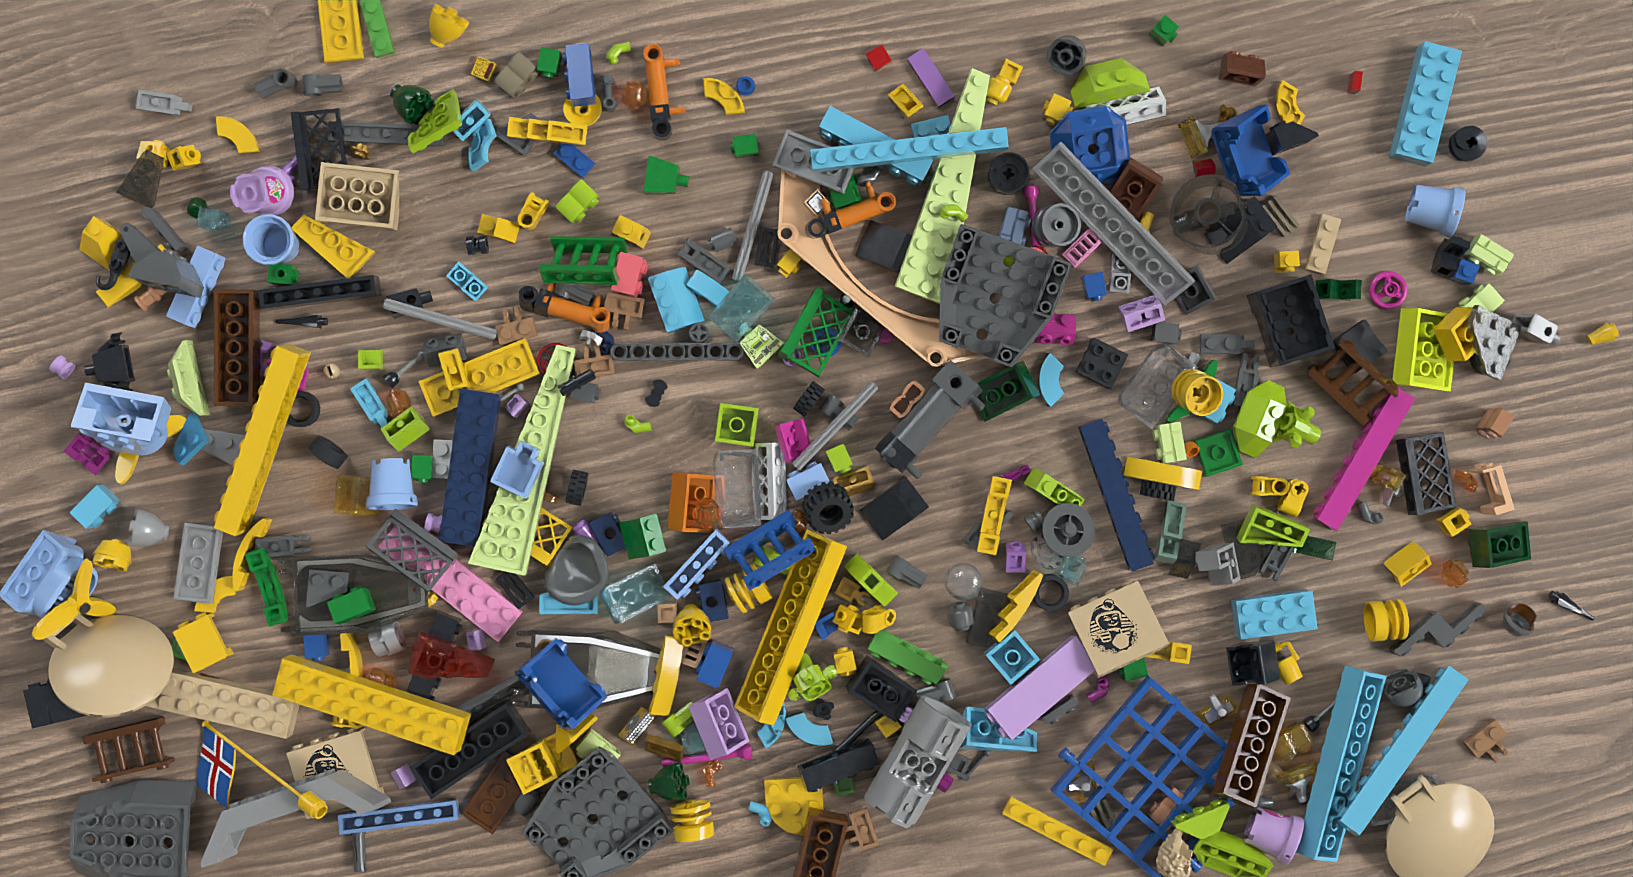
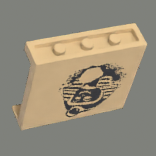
M1133 581L1126 582L1122 585L1123 588L1117 591L1115 588L1104 593L1105 596L1099 599L1097 596L1087 601L1088 604L1083 606L1078 604L1070 608V612H1068V618L1071 619L1087 652L1097 678L1164 649L1169 645L1138 581L1134 583Z
M365 728L347 729V733L340 735V732L328 735L329 739L322 740L320 737L311 740V744L306 746L300 743L292 746V750L286 753L295 781L331 769H335V772L343 769L385 794L383 786L379 787L363 735ZM334 799L325 801L328 807L326 813L347 807ZM305 813L306 819H310L311 817Z

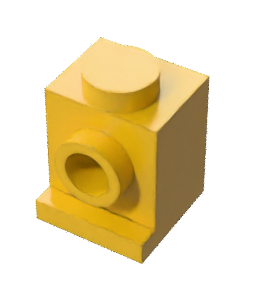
M194 145L179 146L166 153L173 171L192 168L201 163V154L195 149Z
M789 249L777 264L780 268L778 272L786 278L791 273L795 275L802 266L799 263L801 261L805 263L806 261Z
M1299 250L1283 251L1274 254L1275 273L1295 272V267L1300 266Z
M1454 508L1441 518L1436 519L1445 536L1450 537L1455 536L1472 525L1469 521V514L1462 508ZM1453 518L1456 520L1454 524L1451 521Z

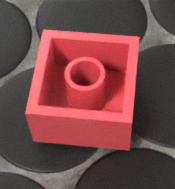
M620 252L616 267L619 282L618 285H612L611 290L618 294L638 298V294L641 295L644 288L642 278L648 272L649 265H647V261L643 257Z

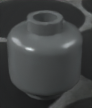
M963 601L953 603V606L948 609L949 624L956 631L970 629V626L974 623L973 611L970 605L964 604Z

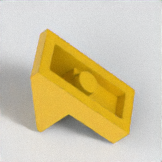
M904 84L888 94L890 100L898 107L904 119H907L924 107Z
M482 214L477 233L516 243L520 225L499 217L496 218Z
M455 348L439 352L438 355L449 391L467 387L466 364L462 363L459 349Z

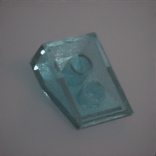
M745 274L708 315V318L737 343L774 303L775 298Z
M655 563L606 585L600 592L614 624L622 623L671 598L668 591L663 587L665 584Z

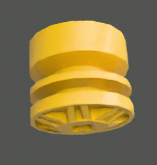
M1196 369L1184 370L1178 374L1171 388L1175 403L1199 416L1210 415L1216 411L1223 399V388L1220 382L1214 377Z
M754 563L749 565L753 571L757 570ZM737 573L733 574L736 583H733L730 577L725 578L728 594L735 606L743 614L748 612L745 603L751 609L755 608L752 599L756 598L760 604L772 599V595L765 582L749 591L744 580Z
M1402 599L1387 600L1385 604L1382 601H1367L1365 603L1363 613L1364 626L1370 641H1385L1387 637L1391 640H1396L1397 638L1402 640L1408 637L1409 617L1406 605Z
M691 799L670 807L671 814H675L672 816V821L681 822L673 827L675 841L693 842L709 838L715 834L713 820L704 819L712 814L711 810L708 809L711 807L710 800Z

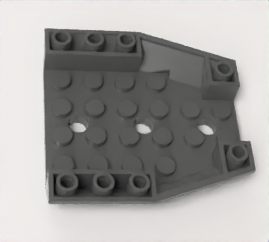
M961 224L941 277L939 341L954 347L970 350L992 358L998 363L1013 367L1051 320L1072 263ZM1006 256L1014 258V264L1010 267L1003 264V259ZM994 292L1001 295L998 303L990 301V295ZM979 329L987 331L985 339L977 338L976 332Z
M599 746L553 783L523 829L522 834L533 846L539 844L560 867L559 875L561 877H603L631 866L672 834L674 830L662 808L617 757ZM620 790H624L628 795L625 798H620L617 796V793ZM589 814H596L598 819L596 821H589L587 816ZM565 837L568 839V843L561 845L558 843V839Z
M138 779L80 796L71 818L69 858L76 873L87 877H188L191 803L196 801L197 781ZM88 834H92L95 837L94 844L87 841ZM126 836H131L134 839L133 845L126 843ZM166 837L172 839V847H167L164 844Z

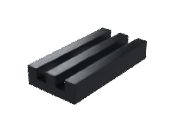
M760 227L755 265L774 268L778 229ZM767 232L763 262H760L763 234ZM771 233H775L771 261L767 263Z
M505 571L496 580L516 607L520 609L535 597L518 574L510 573L528 596L526 599L508 575L510 572ZM504 577L523 602L520 603L502 580Z

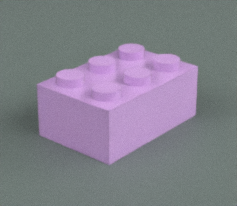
M728 688L710 693L688 706L710 760L726 756L749 742L737 709L734 708L735 704Z

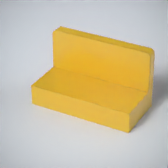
M1415 541L1410 542L1384 562V566L1394 575L1396 583L1401 587L1432 565L1429 554Z

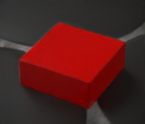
M883 45L866 53V57L875 72L892 62Z
M1354 71L1350 74L1347 93L1356 94L1361 91L1363 71Z

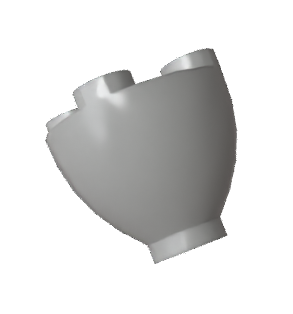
M136 508L133 517L135 520H131L129 527L132 535H129L127 546L147 547L161 540L166 541L170 526L165 525L155 514Z

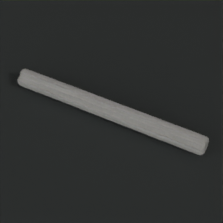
M764 171L732 275V279L741 282L773 178V173L769 171Z
M388 298L383 303L384 309L485 338L495 339L497 335L496 329Z
M870 382L793 462V465L798 470H801L878 390V387L873 382Z

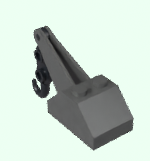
M124 223L121 226L120 233L122 238L116 242L109 262V280L103 285L100 282V276L96 277V285L99 289L107 291L115 286L118 277L125 271L131 254L136 264L131 268L130 278L153 289L201 298L204 286L194 266L187 263L186 258L175 256L176 253L169 250L161 251L130 223Z

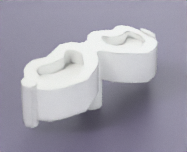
M583 330L579 339L588 340L587 344L589 345L593 339L599 346L603 338L593 332Z

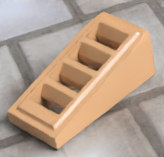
M708 640L701 642L703 643L702 646L696 644L689 646L699 650V654L688 650L689 647H685L681 663L697 669ZM686 654L697 658L696 661L686 658Z

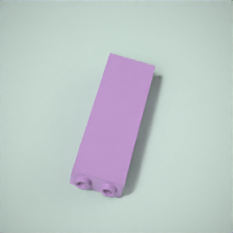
M1070 636L984 708L987 712L985 716L992 724L994 722L999 727L997 731L1004 739L1007 737L1013 740L1095 671L1083 644L1076 636Z

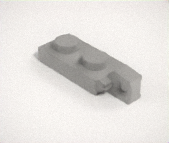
M138 90L135 109L180 115V111L192 113L193 105L182 102L183 98L176 95Z

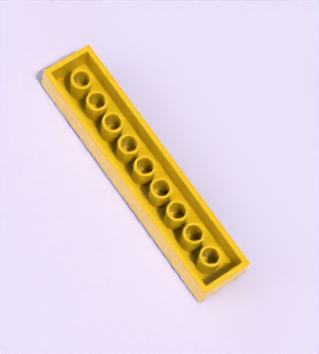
M291 344L276 346L272 350L270 356L272 361L265 370L264 377L266 378L264 384L258 390L259 398L252 407L251 413L253 415L251 421H248L245 427L247 432L245 439H242L240 442L239 456L233 462L232 467L234 470L227 479L226 486L228 487L226 493L220 499V504H222L220 511H217L214 517L215 529L233 536L242 534L250 529L311 352Z
M806 529L802 540L804 541L810 537L815 551L792 564L734 705V708L765 724L774 725L847 548L846 545Z
M292 654L282 658L272 693L273 696L451 755H455L461 750L471 716L469 712Z

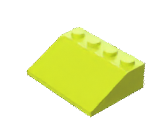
M1401 308L1393 371V381L1397 385L1451 392L1454 361H1447L1433 331V328L1448 315L1447 313L1421 308Z

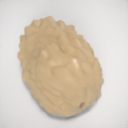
M1174 829L1172 834H1168V837L1159 847L1160 850L1158 851L1156 864L1159 873L1164 877H1189L1192 870L1190 861L1192 860L1193 851L1188 849V844H1185L1182 840L1183 831L1179 829Z

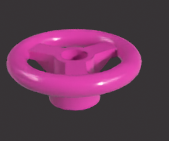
M1384 271L1372 279L1369 286V294L1372 301L1378 307L1393 309L1400 306L1406 299L1407 284L1398 273ZM1391 277L1395 278L1400 283L1401 293L1400 286L1398 285V283L1391 281ZM1384 278L1385 285L1382 291L1376 294V284L1380 279ZM1388 287L1392 289L1391 293L1387 291ZM1384 296L1398 298L1393 303H1383L1380 301Z

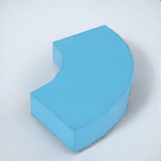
M488 118L472 135L474 138L471 148L469 147L468 162L472 171L478 170L489 162L488 149L492 140L497 136L492 121Z
M1051 353L1043 361L1039 372L1040 392L1050 407L1064 394L1059 384V375L1064 366Z
M784 702L775 724L764 723L757 730V734L765 748L770 747L782 733L786 720Z
M804 712L785 718L792 732L803 741L813 745L833 744L828 724H814L807 719Z

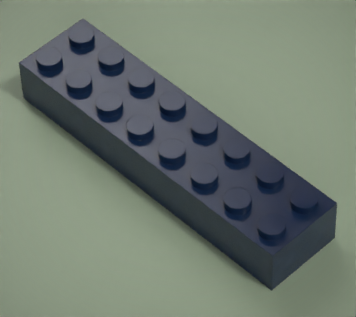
M466 387L460 388L439 536L441 542L475 546L480 537L483 527L482 523L485 518L502 393Z

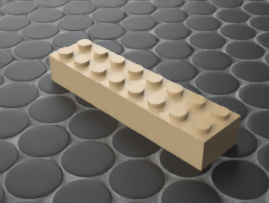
M172 668L170 680L164 690L146 706L287 739L293 735L300 704L273 696V691Z

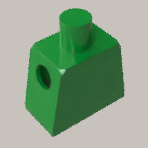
M649 156L643 192L646 195L676 194L677 186L688 187L690 176L679 174L680 167L677 164Z

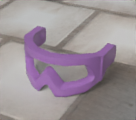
M261 339V370L259 375L264 376L268 366L266 362H263V355L270 351L271 347L272 350L276 348V344Z

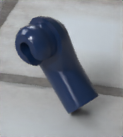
M595 331V334L603 338L602 353H610L614 345V337L607 331L602 333Z

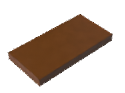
M508 750L503 751L461 813L492 835L522 793L506 761L514 756Z

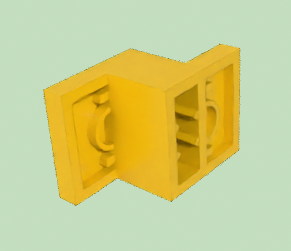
M556 733L528 746L524 751L506 760L523 795L558 778L561 773L579 763L571 745L559 754L556 752Z

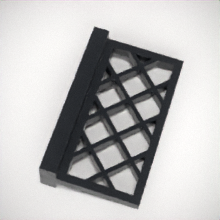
M340 108L290 112L301 190L318 189L319 185H315L314 177L320 172L321 163L318 167L312 163V157L315 153L324 158L322 162L326 163L328 161L333 163L329 157L336 150L341 154V160L338 164L347 165ZM329 113H335L336 121L332 126L324 121ZM314 115L319 121L311 128L307 125L306 116ZM321 123L330 128L324 137L315 131ZM332 131L339 138L335 145L326 140ZM313 133L321 138L316 147L309 143V138ZM324 142L332 147L327 156L318 151Z
M1444 432L1397 439L1396 444L1408 515H1422L1429 512L1456 508ZM1435 437H1438L1439 440L1437 449L1429 445ZM1413 441H1419L1423 444L1419 453L1414 450ZM1427 448L1434 452L1430 460L1422 456ZM1437 456L1442 459L1440 468L1433 464ZM1419 459L1426 463L1422 471L1417 468ZM1430 467L1437 471L1433 479L1426 475ZM1440 474L1445 477L1443 487L1436 483ZM1422 478L1430 482L1425 490L1420 487ZM1433 485L1440 490L1436 498L1429 494ZM1443 493L1448 496V505H1443L1439 502ZM1427 496L1433 502L1429 508L1424 509L1423 500Z

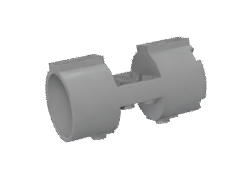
M921 696L889 756L883 762L864 795L865 801L873 809L878 807V810L884 813L883 816L890 819L891 822L907 829L911 825L915 826L949 764L971 729L972 724L963 715L946 704L928 696Z

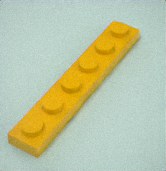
M1012 796L1009 797L1002 811L1003 815L1103 866L1106 865L1113 851L1112 847Z

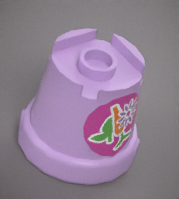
M265 165L253 170L251 173L242 174L236 177L235 184L231 185L230 197L236 207H240L245 213L257 212L260 214L279 215L291 206L294 197V187L290 177L284 170L276 166Z
M1257 806L1253 809L1258 811L1256 816L1250 815L1244 831V835L1249 837L1248 839H1243V842L1275 857L1277 862L1285 866L1288 865L1293 859L1300 843L1304 819L1295 815L1287 816Z

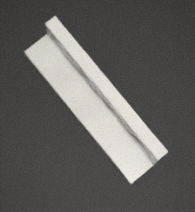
M1160 87L1150 88V92L1085 106V108L1106 105L1125 119L1126 124L1166 116V99ZM1155 94H1157V96H1158V97H1156V98H1149V97H1148V96L1155 95ZM1134 99L1139 100L1135 103L1129 102L1130 100ZM1112 104H1119L1120 106L1113 107V106H1111V105H1112Z
M755 443L757 520H772L787 511L785 461L780 443ZM762 447H766L767 455L765 458L762 456ZM764 466H765V468L767 469V475H766V477H764L763 471H762V469L764 468ZM764 486H766L768 489V494L766 496L763 494ZM765 505L768 507V516H764Z

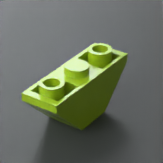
M858 553L844 566L883 606H886L898 594Z
M1216 799L1210 802L1211 805L1196 807L1189 814H1179L1170 822L1176 829L1204 839L1220 832L1230 805L1225 800Z

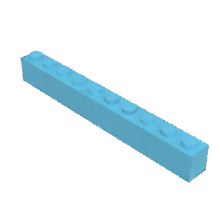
M1003 127L810 150L812 172L815 173L1006 151L1009 145L1007 128Z
M1447 666L1444 669L1440 668L1434 676L1437 678L1433 684L1430 683L1424 690L1426 695L1414 704V712L1407 714L1402 721L1404 723L1402 729H1397L1391 737L1394 739L1390 745L1387 744L1382 749L1380 760L1376 759L1369 768L1372 770L1368 776L1365 775L1359 782L1361 787L1357 792L1354 790L1348 798L1349 804L1346 808L1343 806L1337 813L1339 818L1336 822L1354 836H1359L1468 682L1469 679L1452 667Z

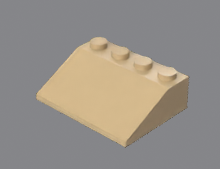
M321 162L315 220L320 223L397 231L399 220V170Z

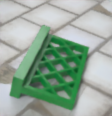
M816 287L777 356L782 359L786 358L813 375L820 377L855 311L843 306V304L824 294L822 289ZM823 299L830 303L831 310L822 312L820 303ZM842 310L849 314L846 320L839 322L836 312ZM833 313L835 323L826 325L823 315ZM820 316L822 326L813 328L811 319ZM836 326L838 335L830 338L827 328ZM824 329L826 339L817 341L814 331ZM811 332L814 342L804 344L803 334ZM828 342L829 351L821 354L818 344ZM815 345L817 355L808 357L805 347ZM802 348L805 358L798 360L791 356L795 349ZM819 358L821 366L818 371L811 367L809 360Z

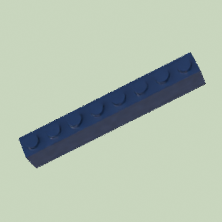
M1098 419L1078 426L1128 570L1133 572L1153 565L1154 553L1151 548H1148L1146 543L1148 541L1145 530L1141 529L1139 524L1142 520L1139 512L1134 510L1135 500L1133 495L1128 493L1127 487L1129 483L1126 476H1122L1120 470L1123 468L1119 457L1116 458L1115 456L1116 446L1114 441L1109 439L1108 432L1110 430L1107 422H1103V419Z

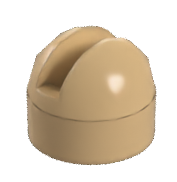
M330 363L324 367L323 372L327 378L335 379L340 375V368L338 365ZM329 366H330L331 372H332V374H333L332 376H330V372H329V369H328Z

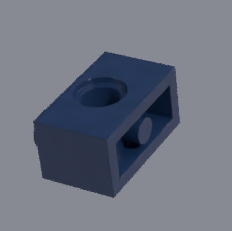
M612 512L589 523L607 557L625 548L619 526L621 521L618 515H613ZM608 528H613L616 531L615 538L611 539L606 535Z
M717 580L699 584V588L696 589L697 599L702 602V607L699 609L708 616L710 622L728 619L729 614L723 581ZM711 596L715 597L717 599V605L713 607L709 606L707 604V598Z

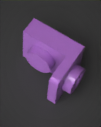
M1016 541L1005 543L1006 573L1025 572L1026 550L1024 543Z

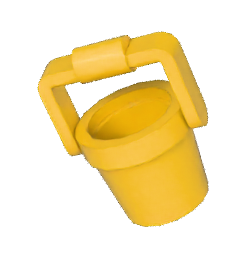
M1289 641L1281 644L1278 642L1275 644L1276 652L1282 650L1287 645L1292 653L1291 656L1278 662L1280 678L1285 685H1288L1303 677L1296 662L1299 660V656Z

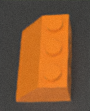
M673 472L668 530L711 533L716 476Z

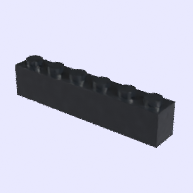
M375 275L258 290L260 307L267 311L382 296L380 280Z
M442 611L436 613L406 692L432 701L435 700V696H433L434 690L438 689L441 684L442 678L439 677L441 672L447 668L449 661L446 659L448 654L454 650L456 644L453 642L455 635H459L462 629V624H460L461 618Z

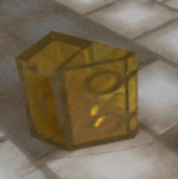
M338 474L333 513L378 516V510L366 508V498L369 496L370 477Z

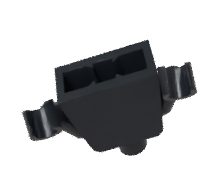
M122 332L113 333L110 339L98 349L97 353L92 355L93 364L84 366L86 376L96 375L97 382H103L106 387L133 391V389L129 388L130 382L135 381L129 346L119 345L125 343V340L120 339Z

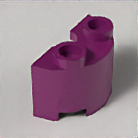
M78 433L63 452L74 460L81 462L86 469L96 475L111 455L109 453L112 450L96 442L93 437Z

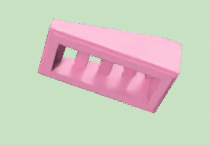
M1088 228L1062 256L1076 268L1103 241ZM1088 234L1096 241L1095 244L1087 237ZM1082 240H1084L1091 247L1089 250L1081 242ZM1077 245L1085 252L1084 255L1075 248ZM1071 251L1079 257L1078 260L1070 254Z

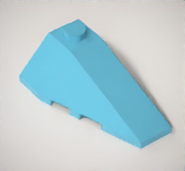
M965 707L963 716L972 724V727L959 749L1037 752V732L1026 728L1013 740L1007 737L1004 739L997 731L999 729L995 722L992 724L985 716L987 712L984 708Z

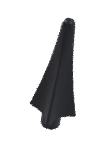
M312 315L293 319H277L276 323L322 329V326L328 325V318H322V315Z
M1555 591L1549 593L1548 597L1553 599L1551 603L1574 611L1592 621L1595 620L1594 616L1583 610L1565 593L1558 591L1557 593Z

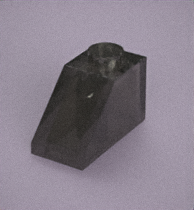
M1182 539L1179 543L1177 560L1173 565L1171 564L1169 575L1188 579L1196 564V552L1199 551L1201 543Z

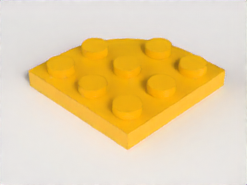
M801 777L764 779L766 806L771 818L786 832L802 836L809 807L824 810L822 787L817 792H807Z

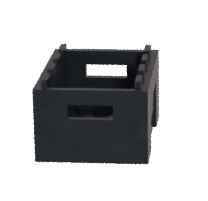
M1311 274L1246 295L1251 311L1255 314L1270 368L1335 349ZM1282 310L1287 311L1286 317L1281 316ZM1288 328H1292V335L1287 334L1286 331Z
M49 679L45 684L40 682L30 684L28 689L23 690L32 729L88 716L78 713L63 704L54 693Z

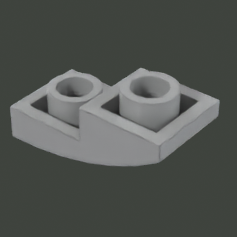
M1112 252L1109 291L1129 293L1130 269Z

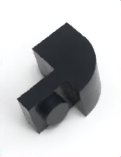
M1452 236L1450 239L1444 238L1435 253L1431 272L1449 279L1458 270L1460 257L1469 250L1471 242Z

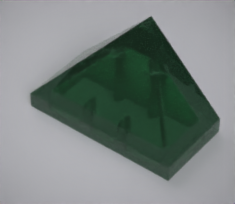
M1307 536L1303 547H1295V553L1333 561L1337 542Z

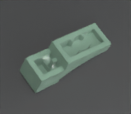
M1170 500L1166 502L1154 560L1172 565L1177 560L1187 504Z

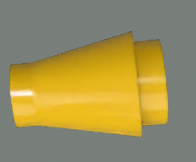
M1606 323L1586 337L1592 346L1614 341L1616 337H1619V332L1614 323Z

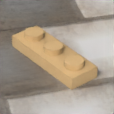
M1326 214L1321 215L1305 270L1322 275L1326 274L1341 219Z

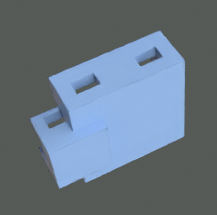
M524 441L519 443L517 449L506 446L490 482L523 498H528L545 463L536 459L541 449Z

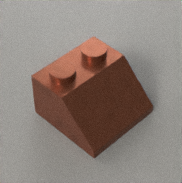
M1229 51V53L1222 56L1218 79L1256 86L1265 79V60L1259 59V56H1242L1240 52Z

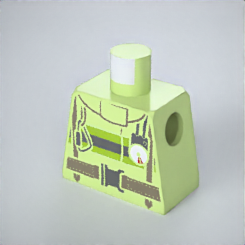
M745 322L738 328V331L745 337L740 344L757 369L784 344L761 325H758L753 330Z

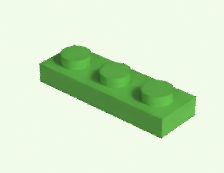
M381 0L360 1L375 57L379 58L394 54L395 50Z

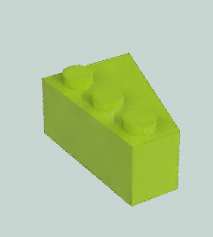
M1251 504L1238 533L1237 540L1240 543L1303 547L1310 529L1300 522Z

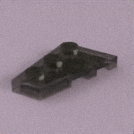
M148 150L144 151L116 193L145 207L153 208L156 202L164 158Z

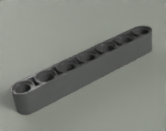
M735 342L618 343L612 346L610 353L612 358L617 361H736L743 357L744 349ZM717 346L721 349V354L718 357H713L711 349ZM734 346L740 348V354L737 357L730 355V349ZM618 347H623L625 350V354L621 358L615 355ZM637 347L644 349L642 357L638 358L635 356L634 351ZM656 347H662L663 355L661 357L654 356L653 351ZM675 347L682 348L683 353L680 357L673 356L672 352ZM694 347L702 349V354L699 357H693L692 349Z

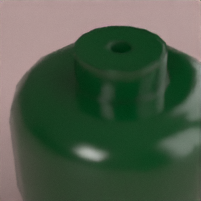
M198 197L189 200L188 214L193 218L204 217L207 214L206 201Z

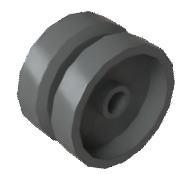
M1059 203L1042 207L1038 210L1032 219L1031 229L1038 243L1044 247L1054 248L1071 244L1076 240L1080 233L1081 221L1073 207L1068 204Z

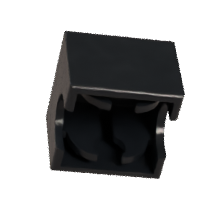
M1274 641L1243 642L1226 647L1232 686L1256 683V685L1269 684L1281 679Z

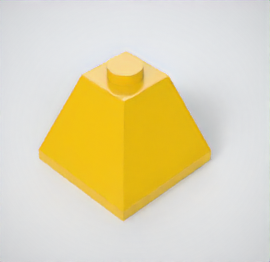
M93 216L82 232L79 250L110 271L109 262L115 244L122 238V235L118 229L104 219Z
M589 714L573 730L567 731L556 724V752L559 754L572 744L598 718L595 715Z

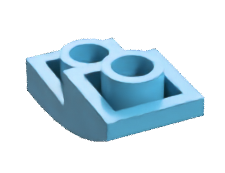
M459 261L446 275L474 301H477L488 288L485 283Z
M695 270L686 283L688 288L700 297L703 296L717 308L721 307L730 294L727 289L699 270Z

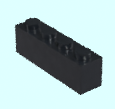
M866 738L797 765L807 792H817L823 786L837 784L839 780L852 778L861 771H870L879 765L873 743Z

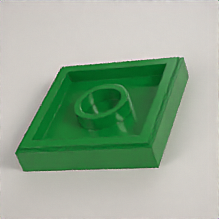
M1231 429L1193 441L1200 449L1198 456L1205 477L1243 465Z

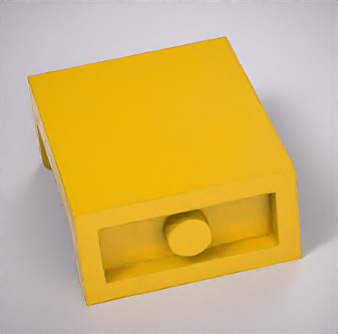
M204 612L195 617L196 621L181 623L178 625L179 629L173 632L193 673L201 671L234 654L231 647L226 648L212 620L215 617L213 613L207 615Z

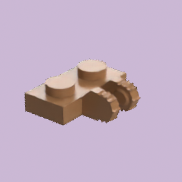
M607 292L604 308L614 313L612 328L616 329L618 327L619 314L626 315L623 328L624 331H628L631 316L642 318L645 299Z
M518 305L513 307L517 319L514 322L510 321L508 310L506 308L502 309L506 324L495 326L500 345L538 336L534 318L522 319Z
M594 342V350L596 352V357L590 358L589 346L583 344L584 359L574 361L576 376L589 369L594 371L596 377L616 374L612 356H601L600 344L598 346Z
M1491 719L1463 742L1476 758L1486 753L1495 763L1499 759L1490 750L1491 747L1495 745L1504 756L1508 753L1499 742L1508 734L1496 719Z
M867 807L849 813L852 824H848L846 832L854 829L856 835L845 837L843 844L858 841L861 851L879 845Z

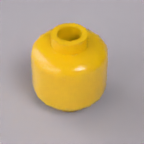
M999 75L990 78L986 101L996 106L998 103H1005L1012 91L1010 81Z

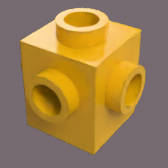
M153 140V142L141 141L136 158L145 167L151 169L167 168L169 159L166 153L170 149L164 142L159 140Z
M840 604L832 622L838 625L837 628L845 633L850 631L859 635L862 629V614L858 612L859 608L851 604L848 607Z

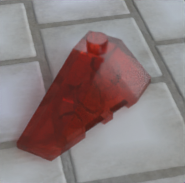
M418 631L411 649L408 673L426 679L440 677L485 678L489 676L495 659L439 637Z

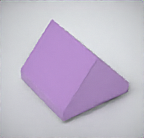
M516 393L505 405V408L513 417L518 418L530 404Z
M482 629L466 632L470 651L481 650L487 647Z
M408 763L391 772L399 790L417 780Z

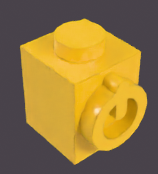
M1054 93L1050 102L1046 100L1042 111L1045 112L1042 118L1046 119V123L1056 126L1066 112L1073 110V107L1070 106L1072 101Z
M837 648V651L833 653L839 676L855 674L857 669L852 648Z

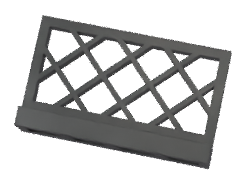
M394 509L390 514V518L366 545L368 550L428 593L448 568L458 559L457 552L397 509ZM392 523L398 528L399 534L387 536L386 529ZM410 536L414 540V545L403 547L401 537ZM399 538L400 547L389 549L387 539ZM378 540H385L386 549L377 550L373 547V544ZM415 549L416 558L404 560L403 550ZM417 549H428L430 557L418 558ZM401 551L402 560H391L389 552ZM442 559L446 564L441 569H434L433 560ZM430 560L432 570L420 571L419 562ZM416 562L418 572L409 573L405 570V563ZM432 573L433 580L427 586L421 581L420 575Z

